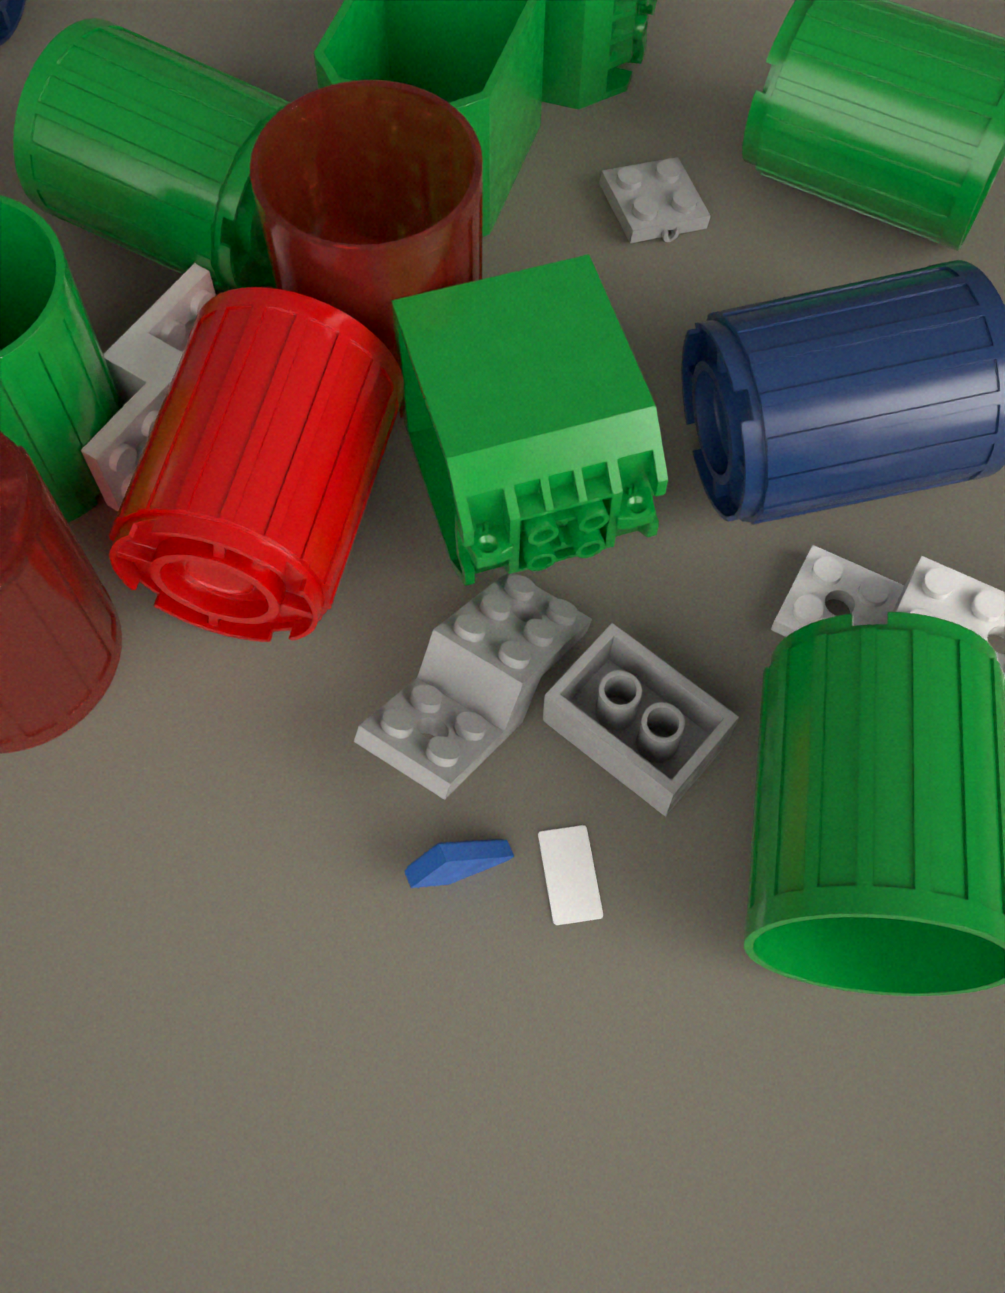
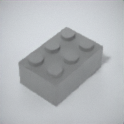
M613 623L605 629L545 694L543 721L665 817L728 744L739 719V716Z

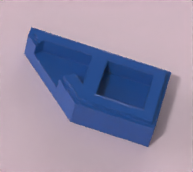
M503 839L441 842L408 865L404 872L411 888L449 885L509 861L514 857L508 841Z

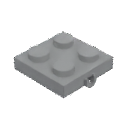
M678 157L602 170L599 185L630 243L661 237L665 242H671L681 233L707 229L711 215ZM668 230L671 231L672 235L668 236Z

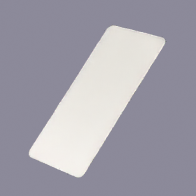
M580 825L540 831L538 838L553 923L555 925L601 919L603 917V910L587 827Z

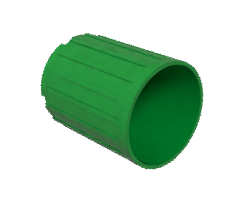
M795 0L779 29L767 57L766 63L771 64V68L763 91L756 89L752 99L743 137V160L755 165L756 171L760 172L763 176L959 251L1005 158V37L890 0Z
M99 18L84 19L71 24L58 33L44 48L34 63L24 84L16 111L13 135L15 167L25 194L35 206L52 216L181 274H184L195 263L210 272L213 287L220 292L247 287L271 286L275 289L281 288L304 260L321 225L327 202L318 197L322 176L328 179L332 177V153L328 136L319 123L310 118L303 111L302 107L110 21Z
M0 195V532L33 533L67 524L81 517L98 504L95 497L101 491L81 449L123 407V404L56 234L51 226L34 210L21 202Z
M887 612V624L853 626V615L851 613L822 619L801 627L789 634L777 645L773 651L770 666L766 667L763 671L749 888L744 933V950L754 962L774 973L800 982L831 989L877 995H953L986 990L1005 984V676L1000 668V663L997 661L995 650L980 635L968 628L944 619L905 612Z

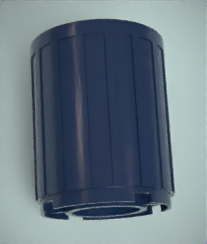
M954 260L915 270L712 312L707 315L708 319L706 321L695 323V329L688 330L685 335L681 363L686 425L695 423L701 449L693 450L692 453L704 490L713 508L725 521L729 522L740 519L742 522H751V525L985 478L994 475L1005 465V305L992 282L972 263Z

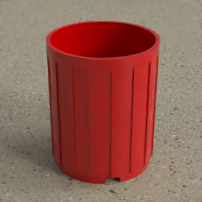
M247 287L220 293L207 301L200 309L193 324L184 352L109 533V539L113 541L109 553L110 563L123 583L131 590H136L140 582L157 594L153 604L156 608L186 623L224 636L249 641L270 642L274 631H291L288 638L291 641L301 639L312 633L317 623L327 612V609L330 610L403 399V375L396 359L386 345L367 327L343 311L325 302L296 292L267 287Z

